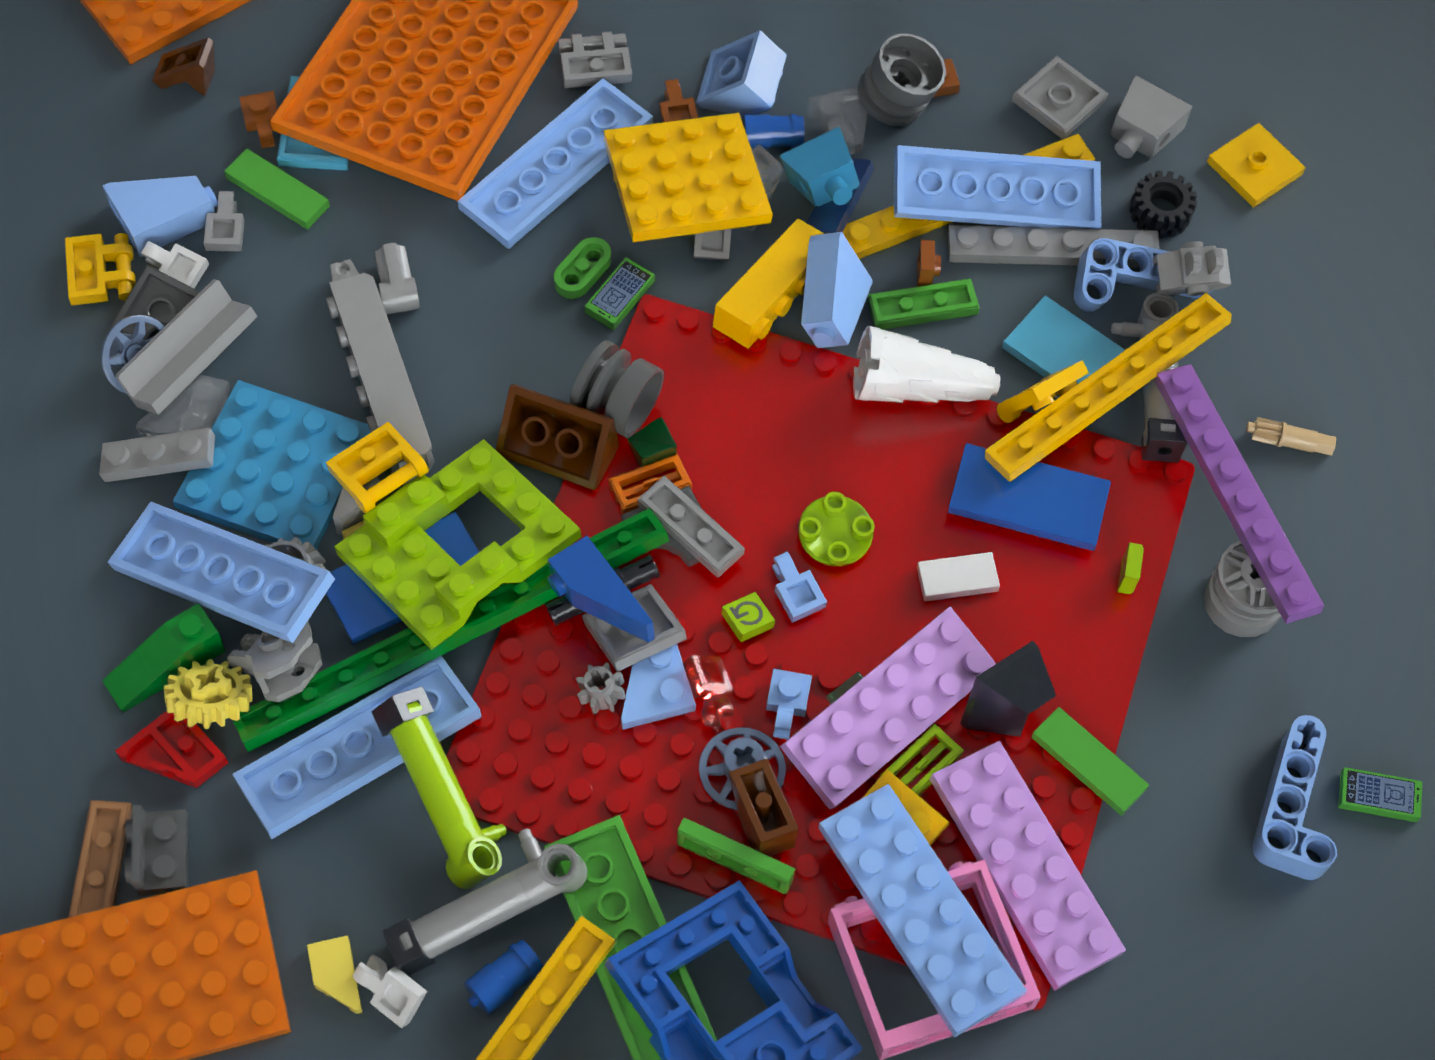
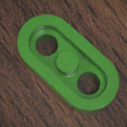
M597 237L582 240L555 269L554 287L557 293L568 299L583 296L609 268L611 264V248L609 244ZM596 258L598 261L591 262L589 259ZM568 282H576L577 284H575V285H568L567 283H568Z

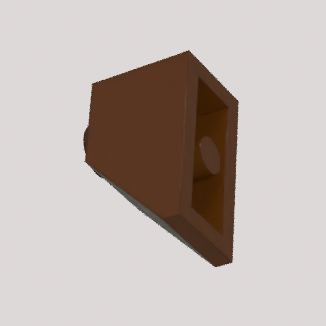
M767 758L729 771V778L741 825L751 848L769 857L794 848L799 828Z

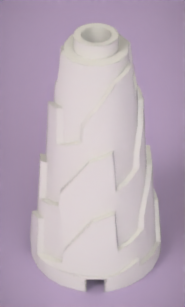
M867 326L862 334L856 358H860L859 368L854 367L853 394L855 399L903 403L904 400L938 403L939 400L969 402L989 400L991 395L996 396L999 391L1000 374H996L994 367L988 366L986 363L952 354L948 349L918 342L919 340L913 337L882 330L878 327Z

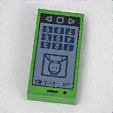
M625 257L585 305V313L615 330L655 282V274Z
M1347 767L1341 770L1339 809L1416 823L1421 818L1422 781Z

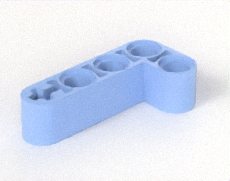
M1107 238L1095 240L1081 253L1074 288V301L1076 305L1084 311L1099 309L1112 297L1115 282L1156 290L1160 280L1158 266L1153 265V257L1170 251ZM1093 251L1101 252L1106 259L1105 265L1097 264L1094 261ZM1127 258L1135 259L1139 263L1140 272H1134L1128 267ZM1087 285H1093L1099 290L1100 299H1093L1088 295ZM1176 294V295H1181V296H1186V297H1191V298H1199V297L1202 296V295H1199V296H1187V294Z
M1310 715L1299 716L1295 719L1282 738L1253 840L1252 850L1256 859L1266 866L1302 879L1315 880L1320 878L1334 863L1337 857V848L1330 837L1302 827L1326 740L1324 724L1318 718ZM1303 737H1305L1304 743L1307 746L1304 748V750H1300L1298 748L1302 743ZM1287 768H1294L1300 773L1302 778H1295L1288 772ZM1277 802L1287 804L1291 808L1292 813L1282 811L1278 807ZM1267 837L1279 840L1283 849L1273 847L1268 842ZM1306 851L1316 853L1320 857L1321 863L1312 861L1307 856Z

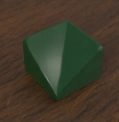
M662 417L652 421L627 439L640 467L675 455L677 452V445Z

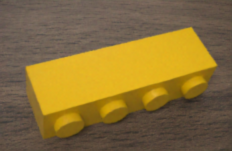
M797 219L715 305L713 328L746 348H749L758 338L763 339L770 331L774 320L778 316L784 317L791 308L793 300L799 294L804 295L809 240L811 236L824 233Z

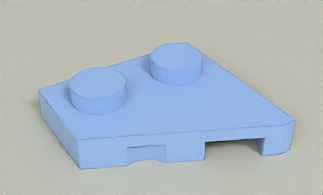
M677 644L632 665L621 717L623 730L696 711V703Z

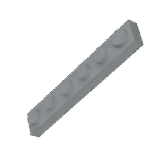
M949 225L947 232L949 262L1078 266L1081 253L1091 243L1100 238L1160 249L1158 231ZM1092 252L1093 259L1097 264H1106V259L1101 252ZM1127 258L1128 267H1140L1135 259Z

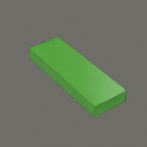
M246 149L224 171L226 179L307 230L330 207L329 199L249 149Z
M971 278L868 294L867 304L873 326L882 330L978 315L980 309Z
M1060 707L1032 734L1031 738L1121 816L1149 787L1145 780Z
M683 818L677 831L678 846L778 892L788 893L793 882L795 868Z

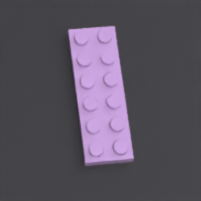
M948 607L783 743L780 748L831 810L972 690L975 678L996 663L954 610Z
M1000 741L932 774L929 780L977 861L985 859L1004 907L1054 991L1122 955L1126 951Z

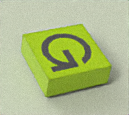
M1130 542L1121 563L1118 585L1119 593L1131 595L1140 579L1144 551L1141 544Z
M756 592L722 606L721 614L740 642L774 628L775 619Z

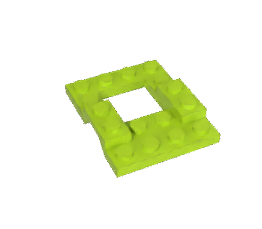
M483 439L432 477L428 478L426 475L420 478L416 477L379 503L374 509L363 515L365 525L334 547L337 555L432 650L465 625L479 600L502 583L523 582L547 564L548 559L571 546L582 536L580 528ZM481 491L522 531L501 547L494 541L460 566L425 530Z

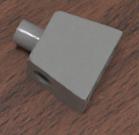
M1135 76L1117 113L1111 131L1112 137L1118 140L1115 144L1116 152L1121 157L1127 159L1131 158L1136 151L1147 157H1154L1183 131L1192 106L1146 80Z

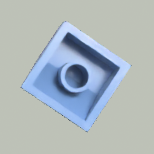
M761 31L711 51L696 104L700 108L728 114L739 113L742 117L767 111L772 108L775 102V94L783 74L786 54Z

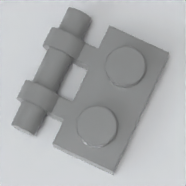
M612 31L601 32L600 36L582 37V34H573L571 38L558 39L565 89L594 86L602 78L610 84L632 82V69L625 33L612 34Z

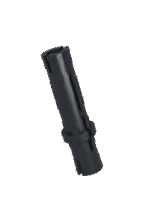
M650 554L624 568H613L628 590H632L660 577L655 562H652L653 558ZM565 595L545 603L555 626L584 612L572 606Z

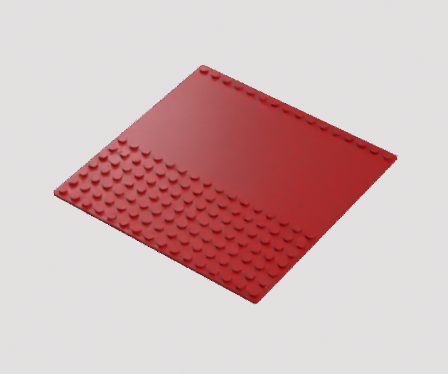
M649 294L642 296L620 349H625L631 353V364L636 359L642 358L664 371V382L652 411L638 431L652 421L663 418L677 445L676 454L679 455L692 482V492L702 510L745 548V554L719 578L711 573L701 562L688 567L680 556L668 550L656 548L618 567L619 569L645 558L649 554L653 558L652 562H655L660 577L629 591L632 593L652 584L685 629L687 639L678 643L677 646L696 703V711L624 730L621 726V717L625 699L617 700L613 712L607 709L599 710L596 714H593L590 702L581 705L577 694L582 690L577 684V677L585 676L588 671V665L603 667L606 662L610 665L612 675L617 673V671L586 628L582 615L587 614L586 612L555 626L545 604L502 625L472 695V699L480 708L482 717L457 731L446 756L476 820L494 826L503 824L508 831L517 834L523 829H529L536 840L550 844L620 815L647 878L708 899L740 880L768 919L835 942L827 922L830 910L835 908L834 905L846 902L847 897L856 896L860 900L863 899V896L819 830V824L861 800L880 778L881 774L936 724L964 750L962 756L957 761L998 741L1001 742L1068 855L1082 875L1102 799L1031 737L1033 732L1060 707L1114 755L1116 754L1195 472L1194 464L1180 459L1179 463L1142 460V447L1085 429L1041 459L1040 463L1111 481L1094 551L947 513L966 443L988 449L1035 414L1022 411L1020 417L1010 423H1006L997 413L999 403L991 400L969 402L939 400L938 403L904 400L903 403L855 399L853 394L854 367L859 368V359L827 349L817 348L814 345L772 332H768L763 339L758 338L749 348H746L713 328L714 314ZM618 433L619 448L598 488L592 490L564 479L554 502V505L580 528L582 536L580 539L585 536L590 538L622 522L621 515L623 514L619 503L615 499L614 492L610 489L609 479L640 468L627 442L628 438ZM673 468L668 471L651 476L649 478L643 479L641 481L622 487V490L624 491L626 489L644 483V481L649 480L651 478H659L661 476L675 472L676 469ZM830 492H840L845 497L858 502L868 512L875 525L873 540L865 555L856 562L844 566L826 565L812 558L803 548L798 534L800 517L807 506L815 500L825 497ZM1129 542L1141 544L1144 548L1140 579L1131 595L1118 592L1122 558ZM785 552H788L799 574L808 570L811 571L827 600L826 608L793 623L774 591L775 586L781 582L772 569V565L775 564L773 558ZM988 552L993 553L1000 583L998 592L924 602L917 572L918 562ZM756 592L775 619L774 628L740 642L722 616V606ZM948 607L954 610L996 664L1031 641L1038 645L1056 696L1028 715L1020 737L965 729L960 722L971 693L970 691L831 810L780 748L787 739L773 737L777 712L766 710L773 669L812 675L805 717L793 715L789 738H791ZM632 665L618 671L622 673L625 681L620 686L624 689L625 695L628 689ZM603 686L598 687L599 690L604 689ZM751 728L769 736L778 745L784 756L786 770L781 791L799 830L794 848L770 857L795 868L793 882L787 894L778 892L677 844L678 828L683 818H686L751 848L742 828L738 810L726 808L713 800L705 791L699 775V762L704 748L713 737L728 729ZM744 736L730 737L723 740L722 743L728 746L733 740ZM750 737L760 744L763 751L770 750L762 741ZM935 737L895 776L901 780L940 741ZM716 747L708 756L706 767L723 763L724 757ZM946 748L908 787L912 789L951 751ZM774 756L768 762L777 778L778 764ZM707 775L711 786L720 794L727 782V776ZM929 786L919 797L949 822L945 830L932 843L931 848L947 871H949L950 866L959 861H962L963 864L970 861L972 863L978 862L934 786ZM732 791L726 799L735 802L734 794ZM973 888L962 890L961 893L992 937ZM1005 908L1041 996L1034 1010H1040L1046 1003L1051 985ZM877 918L847 928L855 949L908 966Z

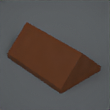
M511 384L495 450L506 459L592 490L597 489L619 448L614 419L519 385Z

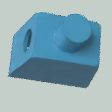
M839 127L779 155L789 183L814 206H822L832 200L837 205L846 204L852 198V190L860 185L851 155Z

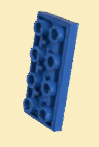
M966 443L947 513L1091 551L1095 550L1111 481L1037 462L1009 482L985 459V450L987 448Z
M456 512L442 518L425 530L460 566L479 553ZM347 564L330 572L335 580L325 595L353 645L402 621Z

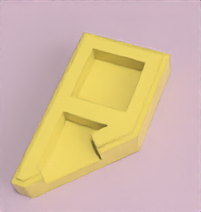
M348 935L307 944L315 988L347 1006L352 1012L356 1014L363 1013L358 984L352 977L355 967Z

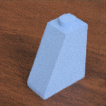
M197 176L111 182L103 185L111 210L125 233L129 236V240L140 257L143 256L141 252L148 241L163 247L204 228L206 213H215L214 207L218 206L212 189L209 186L203 188Z
M842 232L814 235L809 240L801 325L817 348L849 344L873 283L872 278Z

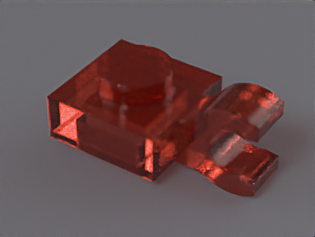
M692 655L683 662V666L694 697L704 698V705L702 707L703 722L706 726L719 727L721 725L719 717H731L734 715L733 706L727 698V695L733 689L721 656Z

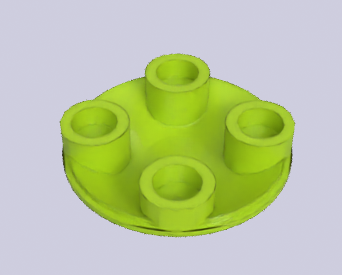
M830 492L825 497L819 498L807 506L800 517L798 534L803 548L812 558L826 565L844 566L856 562L865 555L871 546L875 525L868 512L858 502L845 497L840 492Z

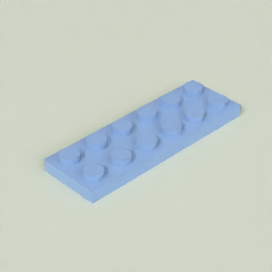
M602 78L458 200V209L510 249L610 162L604 143V130L653 124V116Z
M897 145L894 150V217L1018 227L1101 229V162Z
M154 502L148 504L108 561L115 571L193 603H199L200 606L291 643L295 641L335 580L328 570Z
M442 656L431 660L232 774L271 839L404 763L391 734L382 736L371 711L391 696L423 687L434 710L427 717L439 742L482 717L480 708Z
M889 784L820 822L819 830L954 1038L1025 995L1027 992L1026 988Z

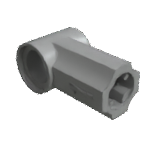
M396 243L383 244L379 250L375 251V260L381 283H378L386 315L420 309L414 277L411 278L405 246H400Z

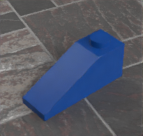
M588 536L583 537L548 559L551 575L547 579L557 596L565 595L572 606L648 643L655 639L653 621Z

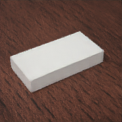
M992 552L921 561L917 564L924 602L998 592L1000 588Z

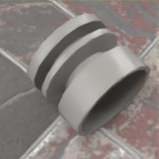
M1241 541L1231 544L1221 555L1215 570L1207 582L1203 595L1205 610L1213 623L1224 632L1238 637H1257L1269 632L1279 621L1281 615Z

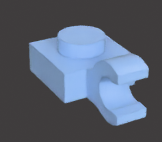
M788 552L773 558L775 564L772 565V569L781 582L775 586L774 591L792 623L826 608L827 600L810 570L799 574Z
M773 669L766 710L777 712L773 737L788 740L793 715L805 717L812 675Z

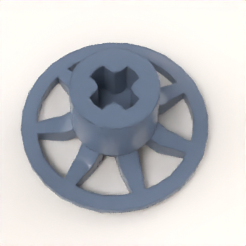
M132 315L123 318L110 329L103 342L101 350L103 372L110 384L123 393H126V391L114 376L111 367L121 370L155 337L143 339L145 336V323L153 325L159 332L164 328L163 324L150 316ZM136 322L132 335L120 332L127 325Z
M732 728L719 733L706 745L699 762V775L705 791L713 800L726 808L737 810L736 802L726 799L733 791L729 771L766 758L770 760L775 756L778 764V777L776 780L781 789L786 770L784 756L778 745L766 734L751 728ZM744 736L733 740L728 746L722 743L723 740L730 737ZM750 737L762 741L770 750L763 751L760 744ZM716 747L724 757L723 763L706 767L708 756ZM707 775L727 776V782L720 794L711 786Z

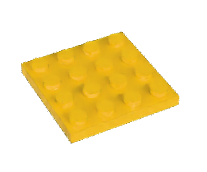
M739 113L604 130V143L632 242L772 223L773 213Z

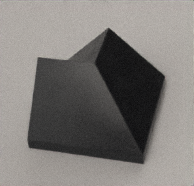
M1031 641L975 678L960 722L965 729L1020 737L1028 715L1056 696L1036 643Z

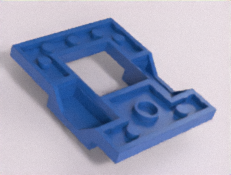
M740 880L609 957L605 963L607 970L653 1034L649 1042L662 1060H850L863 1049L837 1012L817 1003L796 975L789 947ZM728 939L752 972L748 981L768 1009L715 1042L668 975Z

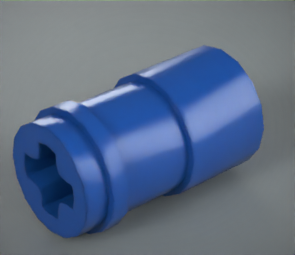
M744 115L743 126L751 150L771 149V147H791V149H794L804 144L803 115Z
M521 939L516 944L512 943L508 946L506 952L491 964L487 963L464 982L466 989L471 995L467 1002L472 1008L479 1005L487 1015H491L512 998L514 992L529 980L535 979L544 966L524 940Z

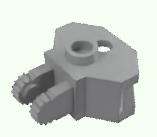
M1201 241L1182 244L1179 250L1158 254L1153 257V265L1158 266L1160 283L1156 286L1158 294L1199 296L1209 293V291L1227 288L1231 285L1227 249L1216 248V245L1203 246Z
M309 621L306 622L293 643L264 631L261 635L247 633L240 640V646L243 650L234 649L227 656L229 666L232 668L240 666L243 673L254 675L265 699L274 702L283 701L302 692L323 665L319 646L313 643ZM304 671V673L299 676H297L296 672Z

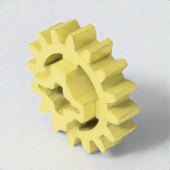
M208 659L206 665L203 666L194 661L192 662V668L189 670L179 667L178 676L169 675L168 685H164L167 712L174 713V720L177 722L186 718L189 727H193L196 723H202L204 729H209L212 722H217L218 725L223 727L227 718L238 721L240 719V712H248L249 702L253 701L249 674L242 675V667L240 666L229 669V662L227 661L219 665L214 664L213 659Z

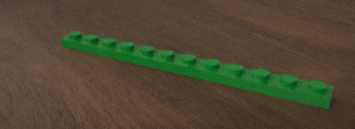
M649 508L590 537V540L613 569L668 542L669 538L666 529ZM545 564L521 583H502L477 602L463 627L432 650L410 628H407L315 674L302 692L280 702L264 699L250 706L248 712H240V719L232 721L247 751L250 752L559 597L553 591L547 579L551 575L549 564Z

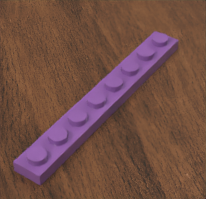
M1189 364L1157 373L1155 383L1242 545L1250 556L1256 571L1285 624L1320 614L1324 607L1321 598L1192 365Z

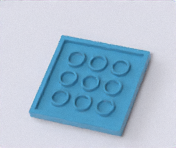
M238 380L211 429L215 435L213 467L189 470L173 499L174 507L272 543L278 542L280 538H283L285 541H291L293 537H297L303 544L308 541L317 550L333 518L342 490V485L328 471L326 462L370 434L368 424Z

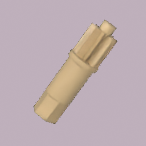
M1257 417L1254 423L1248 421L1246 425V432L1252 433V440L1276 445V447L1285 446L1331 456L1336 447V437L1321 434L1318 431L1287 425L1286 422Z

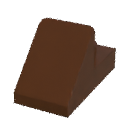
M207 37L162 54L152 81L161 89L186 81L201 95L206 96L215 71L213 40Z

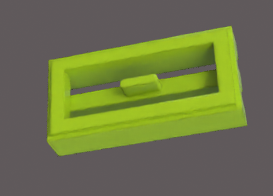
M936 724L888 768L891 773L896 775L936 737L940 742L901 779L908 786L948 748L951 752L911 789L918 796L932 785L929 779L933 773L955 763L964 751Z

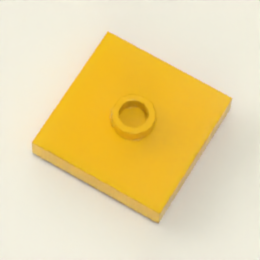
M1257 123L1210 154L1207 163L1253 208L1302 176L1306 169L1260 123Z

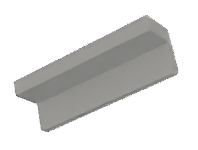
M214 279L116 374V379L137 408L159 415L258 316L251 306L231 300L220 281Z

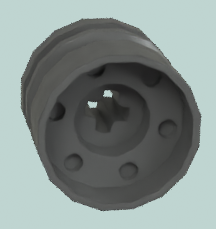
M905 33L889 37L881 45L873 57V61L867 66L865 72L860 77L857 88L860 102L871 116L887 125L906 126L915 122L944 83L946 76L944 59L937 48L922 37Z
M609 340L603 341L592 351L582 366L572 388L570 404L613 418L616 432L625 438H629L640 429L652 411L662 389L664 371L642 358L636 359L631 364V353L625 349L619 350V347Z

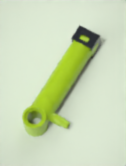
M423 687L393 695L371 711L382 736L391 734L448 855L446 861L448 877L457 887L471 889L500 870L502 855L494 842L506 835L507 828L503 824L480 829L427 717L434 710Z

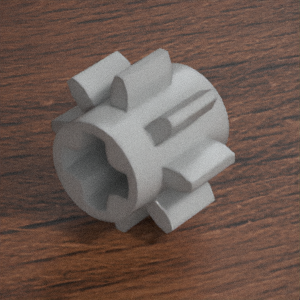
M607 662L603 667L588 665V671L585 676L577 677L576 679L579 688L582 690L577 694L581 705L590 702L593 714H596L599 710L607 709L613 712L617 700L626 698L624 689L620 687L625 682L622 673L617 672L612 675L610 665ZM603 686L604 689L599 690L598 687Z

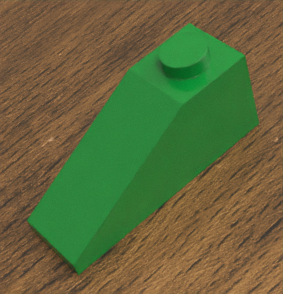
M198 603L165 622L107 675L102 682L122 713L163 690L164 685H168L169 675L178 676L179 667L189 670L192 668V662L194 661L203 666L207 663L208 659H214L226 651L219 632Z

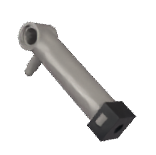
M1153 293L1144 300L1137 323H1113L1111 333L1142 339L1179 312L1178 303L1170 295ZM1178 361L1165 371L1178 368ZM1155 377L1143 386L1145 430L1141 438L1142 460L1179 463L1187 441L1155 383Z
M529 829L521 830L518 836L528 861L527 864L415 921L406 918L382 931L397 968L410 976L434 964V957L560 893L577 891L583 886L587 878L586 863L566 844L557 843L550 845L542 852ZM565 860L571 861L569 872L564 876L555 877L557 865Z

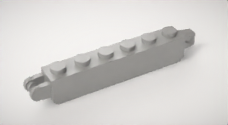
M351 259L331 264L332 282H329L332 297L326 298L331 318H339L341 326L336 327L341 348L348 347L351 356L346 357V362L351 377H359L361 386L356 387L361 407H369L371 416L366 417L370 433L386 422H389L423 458L430 471L434 464L431 452L432 444L374 277L366 273L359 274ZM401 460L389 468L391 474L407 463ZM414 478L404 483L403 486L412 481Z

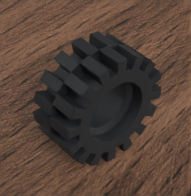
M1156 171L1154 177L1149 173L1145 175L1144 180L1141 178L1135 188L1129 207V213H1132V221H1139L1137 228L1143 230L1147 227L1148 231H1158L1159 238H1164L1166 232H1168L1171 238L1176 236L1177 231L1180 234L1185 231L1197 205V201H1195L1197 197L1196 191L1191 192L1193 185L1190 182L1184 185L1185 177L1181 175L1177 179L1172 178L1174 172L1168 171L1167 176H1163L1162 171ZM1154 198L1166 199L1176 209L1171 211L1158 209L1150 200Z

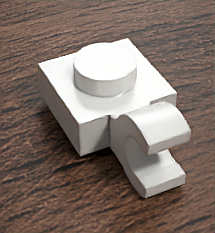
M148 241L141 252L143 256L147 257L145 259L147 263L160 268L159 271L192 288L196 287L209 266L206 258L176 243L169 252Z
M375 955L369 958L366 965L362 962L359 963L352 976L357 983L374 993L370 1004L400 1028L411 1022L427 993L424 988L396 966L387 971L385 962Z

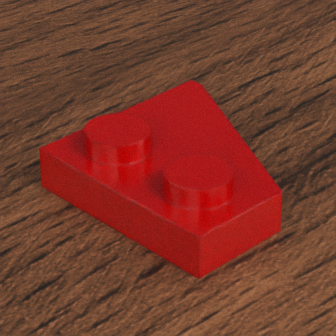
M167 711L115 750L121 761L194 788H198L228 764L225 755L197 724L189 727L186 718L177 722L174 720V713H168Z

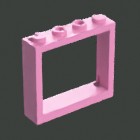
M985 859L975 863L970 861L963 864L962 861L953 864L947 872L960 891L973 888L994 942L1027 990L1024 996L966 1030L969 1031L1032 1010L1036 1007L1041 996ZM856 896L847 897L846 902L834 905L835 908L830 910L827 922L879 1060L953 1036L939 1014L885 1031L847 930L848 927L876 919V916L864 898L858 900Z

